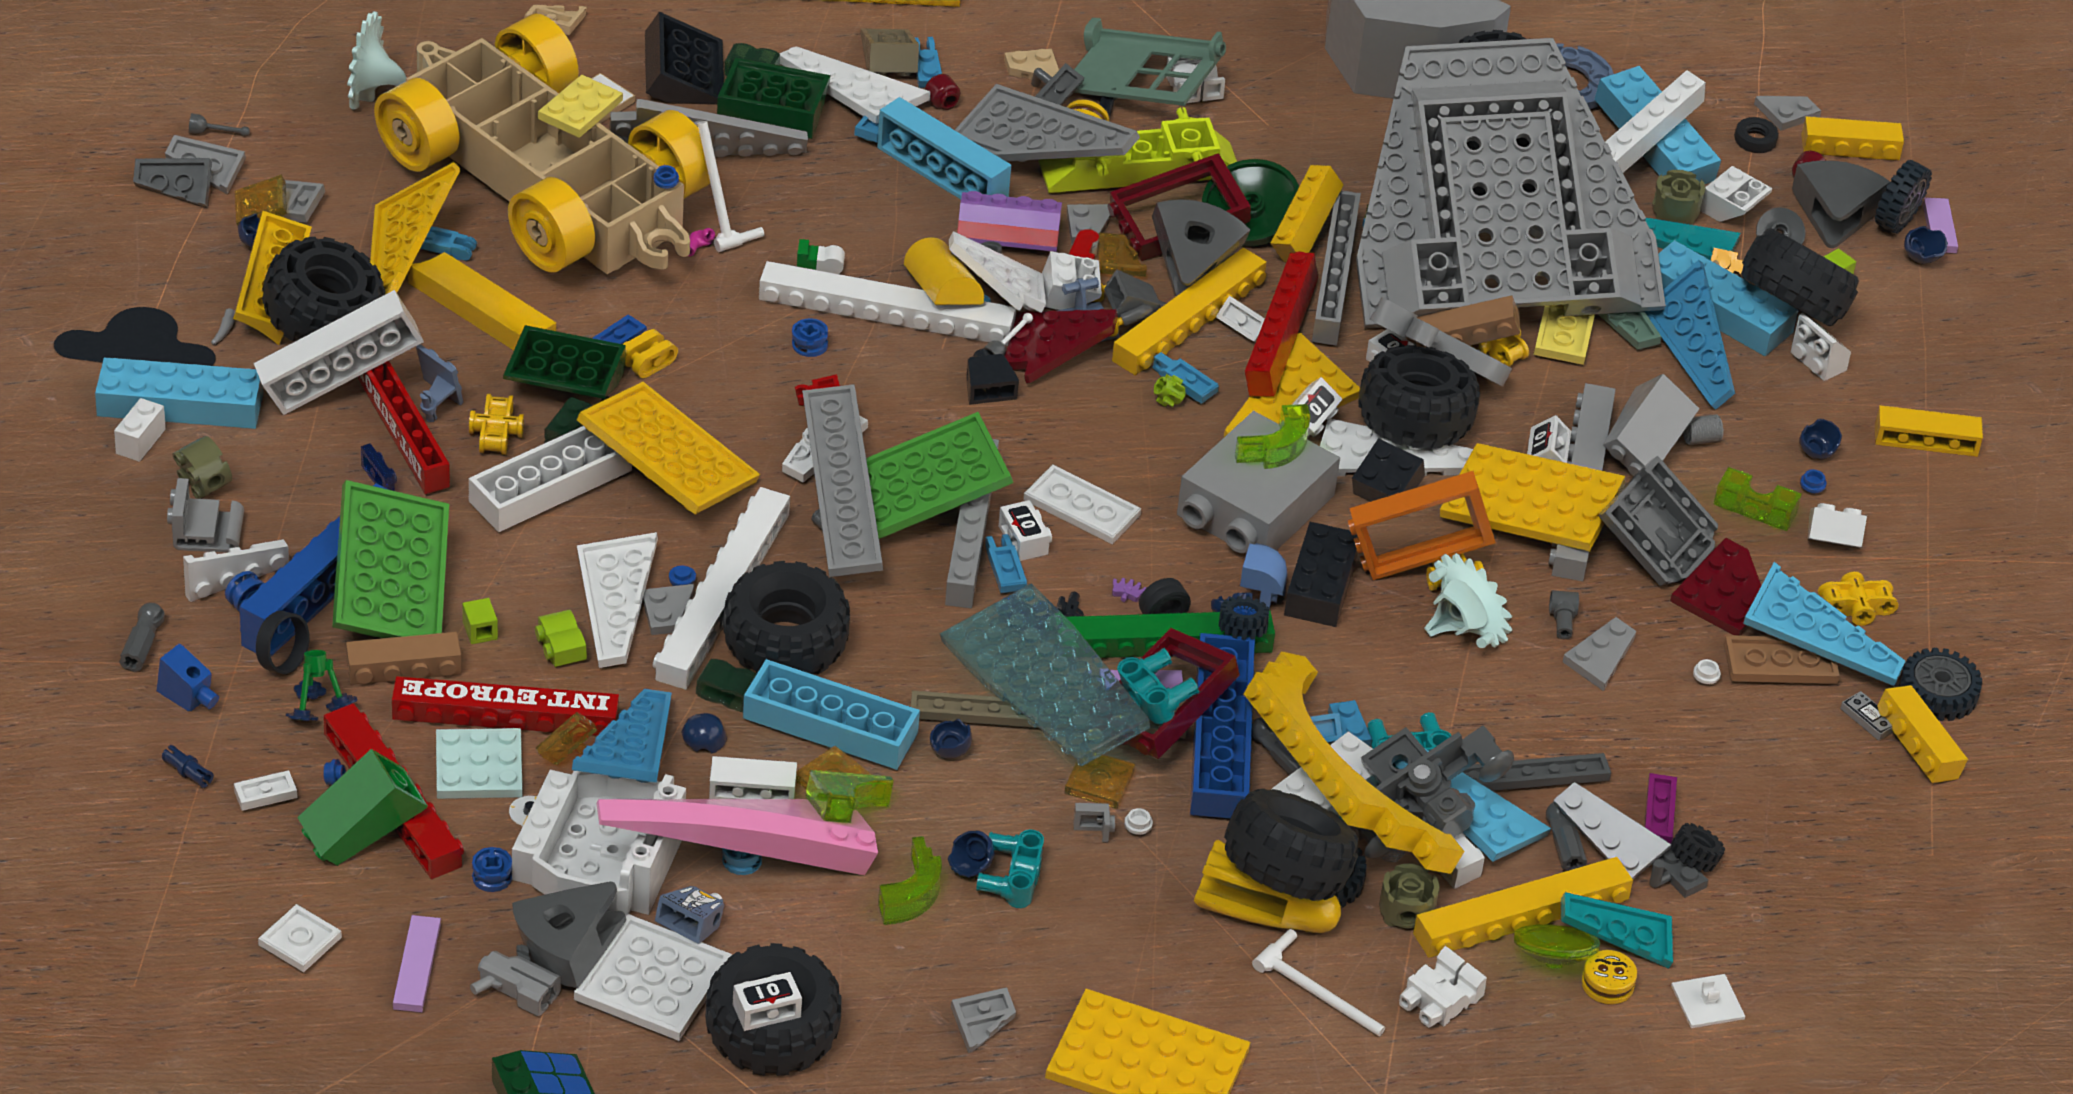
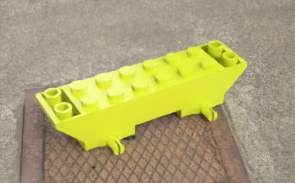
M1180 107L1176 111L1178 119L1162 121L1161 129L1137 131L1140 138L1125 155L1038 159L1048 193L1126 187L1217 153L1220 154L1226 166L1237 162L1230 142L1213 129L1209 117H1189L1186 108L1183 107L1181 109ZM1211 176L1206 177V178H1203V179H1200V180H1197V181L1210 180V179H1211Z

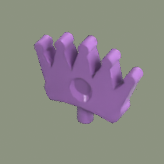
M1114 578L1112 595L1121 597L1122 602H1125L1126 599L1138 602L1141 594L1147 587L1139 590L1141 588L1140 582L1133 586V579H1130L1125 584V578H1122L1118 584L1117 579Z

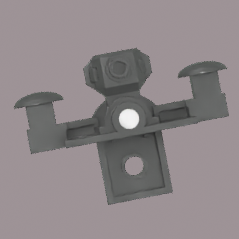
M1484 725L1463 739L1462 735L1457 732L1429 752L1424 749L1407 727H1405L1361 757L1362 764L1379 783L1375 787L1416 817H1423L1422 820L1446 834H1451L1453 838L1470 827L1476 805L1467 793H1460L1457 789L1451 788V779L1479 762L1483 767L1479 773L1480 780L1492 782L1505 775L1514 761L1513 752L1510 750L1502 752L1497 746L1495 738ZM1397 760L1408 762V765L1403 769L1393 767V763ZM1351 826L1358 840L1361 841L1364 838L1368 843L1365 849V856L1367 858L1377 859L1383 857L1393 849L1386 847L1373 830Z

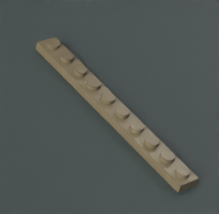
M912 690L911 707L920 710L919 719L941 721L960 719L962 722L1096 732L1090 715V710L1095 704ZM1123 706L1114 716L1151 734H1154L1163 725L1152 722L1138 707ZM1187 730L1180 738L1186 739Z

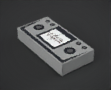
M1862 691L1842 702L1840 709L1878 741L1893 733L1892 725L1886 717L1880 715L1877 704Z

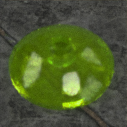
M1530 925L1521 927L1514 933V942L1520 950L1531 958L1546 963V966L1550 968H1562L1563 965L1577 964L1591 958L1600 950V940L1596 936L1566 926Z

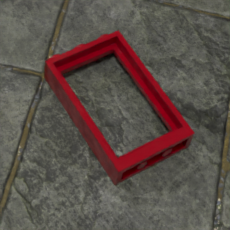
M1219 153L1110 192L1109 213L1112 217H1116L1121 234L1127 236L1132 253H1137L1141 261L1162 254L1157 236L1147 240L1144 239L1126 206L1211 176L1230 208L1227 212L1244 224L1250 222L1251 206Z
M1170 628L1142 658L1145 659L1165 648L1170 657L1175 656L1211 672L1212 674L1199 686L1198 694L1188 698L1174 712L1173 718L1164 723L1154 734L1114 717L1131 699L1124 691L1121 680L1090 710L1092 725L1097 733L1109 736L1122 745H1128L1139 750L1144 755H1150L1157 759L1185 733L1240 675L1235 655L1173 628Z

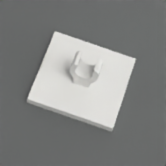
M1725 974L1671 983V987L1691 1028L1745 1019L1744 1012Z

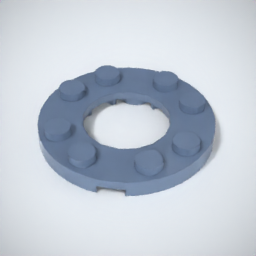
M1557 43L1556 45L1566 62L1565 66L1581 71L1588 78L1589 84L1581 91L1578 90L1580 95H1583L1589 109L1598 107L1599 104L1594 99L1601 78L1614 74L1611 66L1604 58L1589 49L1580 46L1577 49L1563 47L1564 44Z

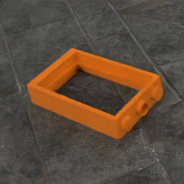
M1474 471L1349 508L1352 519L1347 520L1352 536L1356 534L1358 536L1354 538L1358 554L1364 553L1363 556H1360L1364 572L1370 571L1372 580L1441 560L1444 554L1452 557L1456 553L1462 554L1496 543ZM1465 497L1473 527L1376 556L1367 526Z

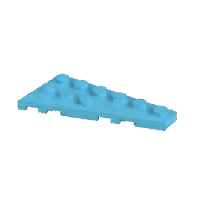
M1775 562L1770 568L1744 619L1743 624L1893 686L1905 664L1903 658L1883 643L1873 641L1865 635L1866 631L1859 625L1855 627L1846 620L1847 616L1818 594L1808 592L1800 586V581L1794 576L1788 577L1781 571V567Z
M1397 760L1394 764L1399 769H1403L1408 765V762ZM1463 772L1451 779V788L1457 789L1460 793H1467L1476 805L1473 812V821L1470 827L1463 833L1492 862L1547 837L1552 829Z

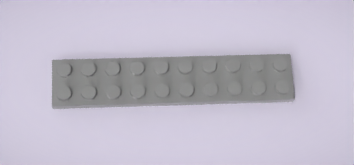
M855 384L804 390L803 400L829 577L883 571Z

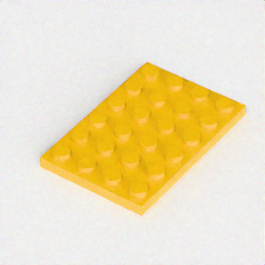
M644 382L581 411L577 418V421L589 432L595 434L608 447L615 450L628 463L635 466L648 479L655 482L668 495H671L688 511L694 514L756 483L760 476L756 470Z
M1479 443L1475 445L1460 474L1474 471L1491 529L1586 551L1591 550L1605 524L1599 517V513L1625 486V476ZM1465 497L1442 504L1440 517L1473 525Z
M1085 989L1046 1069L1045 1078L1092 1094H1230L1250 1050L1251 1042Z

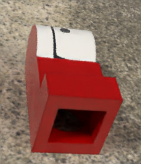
M1091 229L1079 231L1068 255L1095 260L1098 252L1099 234Z

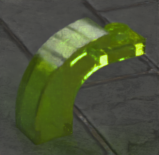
M1308 404L1282 405L1279 421L1280 430L1273 434L1238 436L1235 449L1236 463L1263 462L1264 469H1271L1286 465L1295 460L1303 452L1307 444L1310 425Z
M923 836L912 837L911 860L915 874L902 882L879 885L878 906L884 925L903 923L922 915L933 905L938 897L942 870L941 855L933 856L931 847H926Z

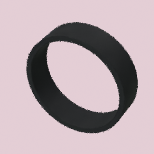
M276 611L264 620L256 639V655L263 668L281 674H288L301 665L304 660V653L308 651L310 640L309 628L303 617L285 611ZM290 618L295 629L294 646L287 660L280 666L275 667L270 654L271 640L278 625L283 620Z

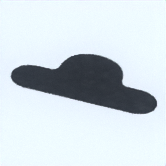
M134 307L123 310L111 318L103 331L70 330L57 336L54 341V349L61 356L95 362H103L105 357L213 366L216 359L213 350L207 346L180 342L177 339L178 326L175 319L167 312L151 307Z

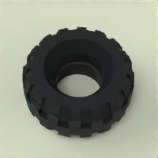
M1772 228L1766 229L1762 235L1756 237L1742 261L1744 265L1741 272L1742 278L1829 327L1833 326L1838 319H1843L1858 293L1856 290L1859 283L1857 276Z
M305 237L303 241L295 240L282 248L280 254L275 255L268 268L262 288L264 292L262 297L266 314L270 316V322L277 330H281L286 338L294 342L384 296L385 289L381 273L376 265L370 263L371 259L363 252H358L354 249V246L346 242L341 243L328 237L323 239Z
M1417 345L1396 346L1387 349L1386 352L1382 351L1375 355L1368 368L1364 369L1358 404L1359 408H1361L1364 422L1370 429H1374L1375 433L1380 437L1387 438L1392 443L1401 446L1407 445L1418 449H1435L1458 442L1473 427L1479 405L1480 386L1472 369L1469 370V365L1462 359L1455 358L1449 352H1442L1433 347H1418Z
M774 561L770 565L762 564L754 567L752 572L744 573L734 584L732 591L728 592L725 600L723 620L725 642L733 656L739 660V663L747 670L752 669L756 671V675L766 659L810 674H820L827 670L832 663L836 662L845 650L846 641H848L849 636L848 599H845L844 591L838 582L832 577L829 578L826 572L818 567L812 568L807 566V563L797 561L795 563ZM790 622V623H795V624H798V625H796V626H782V625H777V624H774V623Z
M1257 789L1249 792L1245 799H1241L1233 811L1224 835L1226 839V854L1229 860L1241 872L1246 873L1253 880L1275 891L1286 893L1299 899H1310L1311 901L1332 898L1345 887L1359 852L1357 848L1358 838L1355 831H1352L1351 826L1341 820L1338 815L1313 801L1276 789Z
M770 943V946L760 947L758 944L747 947V951L743 953L736 952L730 956L710 980V987L707 989L705 1015L708 1034L712 1035V1043L722 1056L728 1057L731 1063L740 1069L748 1068L753 1070V1074L764 1076L765 1073H776V1076L789 1075V1072L793 1070L801 1072L811 1067L814 1060L819 1061L831 1049L833 1039H837L842 1007L839 984L822 960L815 955H807L804 949L796 946L789 948L782 946L783 944ZM791 972L802 997L801 1018L744 1031L733 1006L734 985Z

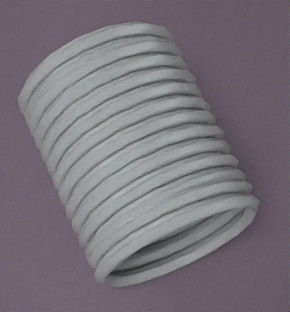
M1714 414L1693 417L1683 431L1685 442L1688 445L1720 442L1723 438V424L1720 416Z

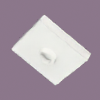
M296 904L258 938V944L302 972H305L342 938V931Z

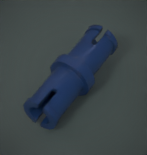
M174 745L168 746V749L173 753L167 749L163 751L162 760L176 768L179 775L185 778L189 777L202 788L208 786L203 779L211 784L214 778L213 772L200 765L194 756H187Z

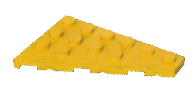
M454 162L375 205L370 263L376 265L381 273L385 295L393 290L397 293L460 172V168Z
M1298 333L1275 396H1250L1225 429L1224 437L1252 411L1291 430L1280 417L1306 387L1320 377L1342 398V401L1336 406L1337 408L1358 399L1360 387L1302 333Z

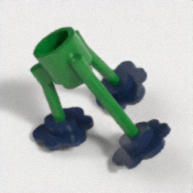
M310 650L304 653L303 680L299 682V685L294 686L296 696L301 698L300 708H294V712L286 713L288 718L299 719L300 721L318 720L317 716L310 714L311 710L306 709L307 698L315 700L318 699V696L326 694V689L321 687V683L313 680V677L324 676L326 670L335 692V696L331 698V703L326 705L329 711H335L358 700L356 696L341 693L333 669V659H327L325 651Z

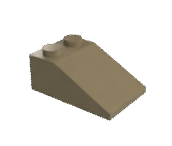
M861 28L860 34L865 63L869 71L886 76L887 72H896L898 76H911V73H918L919 43L908 29Z

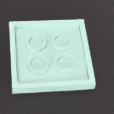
M521 728L436 729L437 799L522 797Z

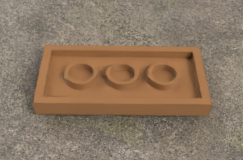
M1726 635L1724 645L1731 681L1838 684L1840 675L1837 662L1774 636Z

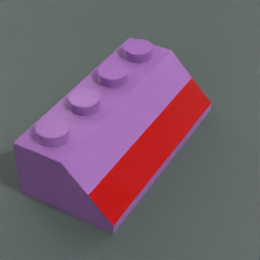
M977 191L962 192L957 233L979 244L994 241L1000 243L1001 246L1057 252L1062 202H1056L1053 199L1033 200L1026 196L1014 198L1006 197L1003 194L986 195Z

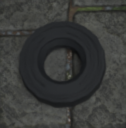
M1759 117L1742 119L1737 124L1734 134L1736 143L1744 150L1753 153L1771 151L1775 148L1779 136L1778 129L1772 122ZM1757 132L1761 133L1765 137L1755 138L1750 136L1748 133Z

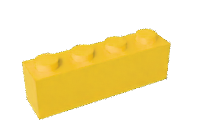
M1805 116L1801 134L1803 152L1812 150L1821 155L1900 160L1904 144L1901 123Z
M1310 165L1270 243L1284 262H1287L1290 253L1299 251L1310 252L1344 185L1331 166Z
M1879 405L1875 421V445L1978 457L1983 439L1982 417Z
M1912 685L1885 689L1877 705L1879 713L1890 722L1892 731L1932 783L1959 779L1968 758Z

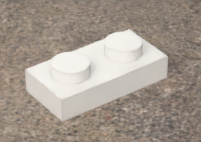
M1231 296L1227 298L1216 318L1255 343L1265 319Z
M289 770L234 783V792L242 811L297 798V789Z

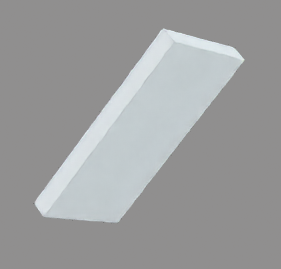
M1052 465L1024 493L1023 499L1024 501L1030 500L1032 505L1110 544H1113L1141 515L1140 507L1055 465Z

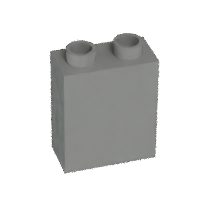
M1252 411L1181 477L1177 515L1182 517L1190 527L1195 529L1202 528L1222 539L1236 552L1247 553L1249 544L1255 545L1256 543L1267 545L1277 551L1335 496L1340 457L1265 416Z

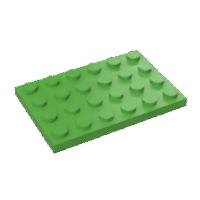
M979 412L866 458L879 539L1013 483L1012 477Z
M349 480L343 483L332 627L379 638L442 633L449 518L448 503Z

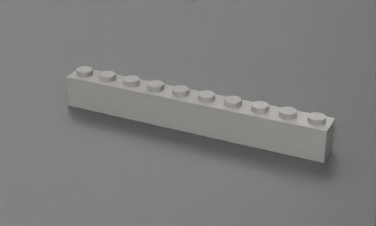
M1585 383L1584 392L1578 393L1575 408H1580V410L1575 409L1572 424L1577 425V427L1572 426L1570 442L1575 443L1569 445L1568 459H1571V461H1567V463L1602 471L1606 450L1603 444L1608 437L1615 388ZM1552 543L1551 546L1556 547V549H1551L1548 563L1553 565L1552 576L1583 581L1589 551Z

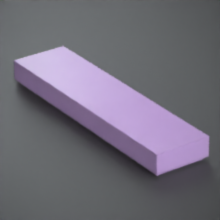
M412 915L395 990L393 1010L423 1012L441 926V918Z

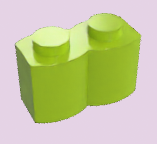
M570 609L538 617L535 634L538 642L543 641V651L546 660L551 659L552 664L556 667L587 659L584 637Z

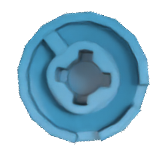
M722 848V863L731 873L737 875L752 874L762 864L761 855Z

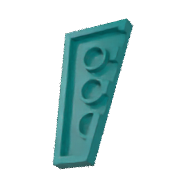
M1646 218L1645 220L1649 229H1652L1656 236L1657 247L1664 249L1675 240L1710 261L1714 248L1733 252L1741 234L1739 232Z
M1567 892L1561 897V922L1668 969L1672 965V916Z

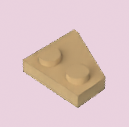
M533 5L524 18L531 14H542L553 20L565 35H570L586 16L587 7L579 6L578 11H564V6Z
M1052 49L1006 52L1004 55V61L1010 76L1025 77L1032 80L1036 68L1043 69L1051 77L1059 71Z

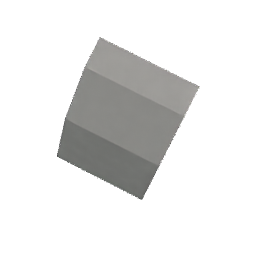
M1328 0L1325 49L1355 94L1393 99L1406 46L1459 43V40L1465 36H1473L1475 32L1484 30L1485 32L1493 30L1507 32L1511 6L1500 0Z

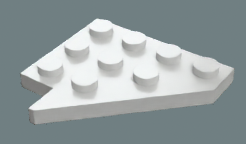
M953 231L949 238V250L955 256L962 260L977 276L981 277L1015 309L1020 311L1023 306L1027 310H1037L1042 313L1046 306L1042 273Z

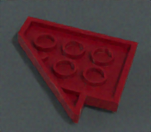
M1117 310L1017 312L1013 329L1023 320L1025 313L1032 314L1033 320L1030 323H1026L1009 340L1005 358L1013 370L1026 369L1024 374L1026 383H1031L1114 334L1118 319Z
M1725 538L1672 593L1670 602L1734 636H1741L1749 627L1743 624L1745 616L1761 588V583L1749 550Z

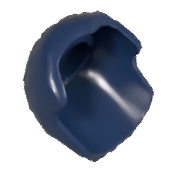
M1926 226L1910 230L1904 240V248L1908 256L1920 264L1932 263L1944 256L1947 251L1948 242L1945 234L1941 230H1930Z
M978 830L967 831L959 835L953 841L952 852L948 856L951 869L955 873L968 878L979 875V872L983 873L990 867L995 854L992 839L984 832Z

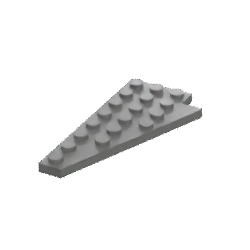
M996 84L955 129L958 133L1005 161L1019 162L1037 159L1125 155L1140 138L1136 130Z
M637 99L636 111L610 113L609 130L626 143H628L629 135L635 127L666 110H675L687 116L697 127L699 122H708L716 157H725L727 155L746 157L755 154L773 156L775 154L788 153L790 155L806 153L808 136L806 131L643 99Z

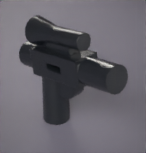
M1071 592L1067 602H1065L1064 596H1060L1057 606L1052 611V615L1055 618L1083 616V611L1078 608L1079 593Z

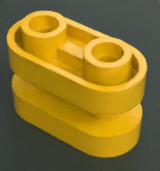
M655 329L645 331L632 340L623 343V345H626L625 365L632 367V371L640 378H647L667 367L675 360L678 354V348L669 340H664V336Z

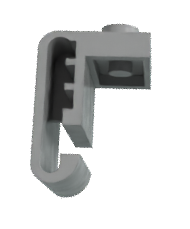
M178 478L176 489H171L170 505H173V508H168L167 524H172L173 546L178 550L227 553L230 548L239 547L244 516L243 505L232 500L230 512L219 511L220 500L190 498L189 479Z

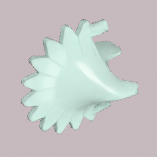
M375 11L368 13L366 21H362L361 33L357 32L356 46L352 49L353 60L349 65L351 75L347 86H351L348 94L349 107L351 109L359 108V100L373 102L375 100V90L378 86L388 84L398 86L406 82L407 78L404 71L389 58L383 48L384 40H381L384 26H381L382 16H378V12Z
M1457 553L1452 556V559L1447 554H1444L1441 557L1442 562L1436 561L1434 563L1436 569L1429 574L1430 581L1437 582L1441 579L1442 582L1441 593L1433 602L1434 605L1438 604L1433 618L1424 627L1429 636L1446 631H1457L1456 635L1467 632L1481 635L1476 641L1479 648H1485L1489 644L1495 648L1499 645V641L1501 643L1508 641L1506 634H1509L1512 628L1507 621L1512 618V615L1502 607L1507 600L1503 596L1496 594L1497 583L1487 581L1485 569L1481 568L1476 571L1470 558L1463 562Z

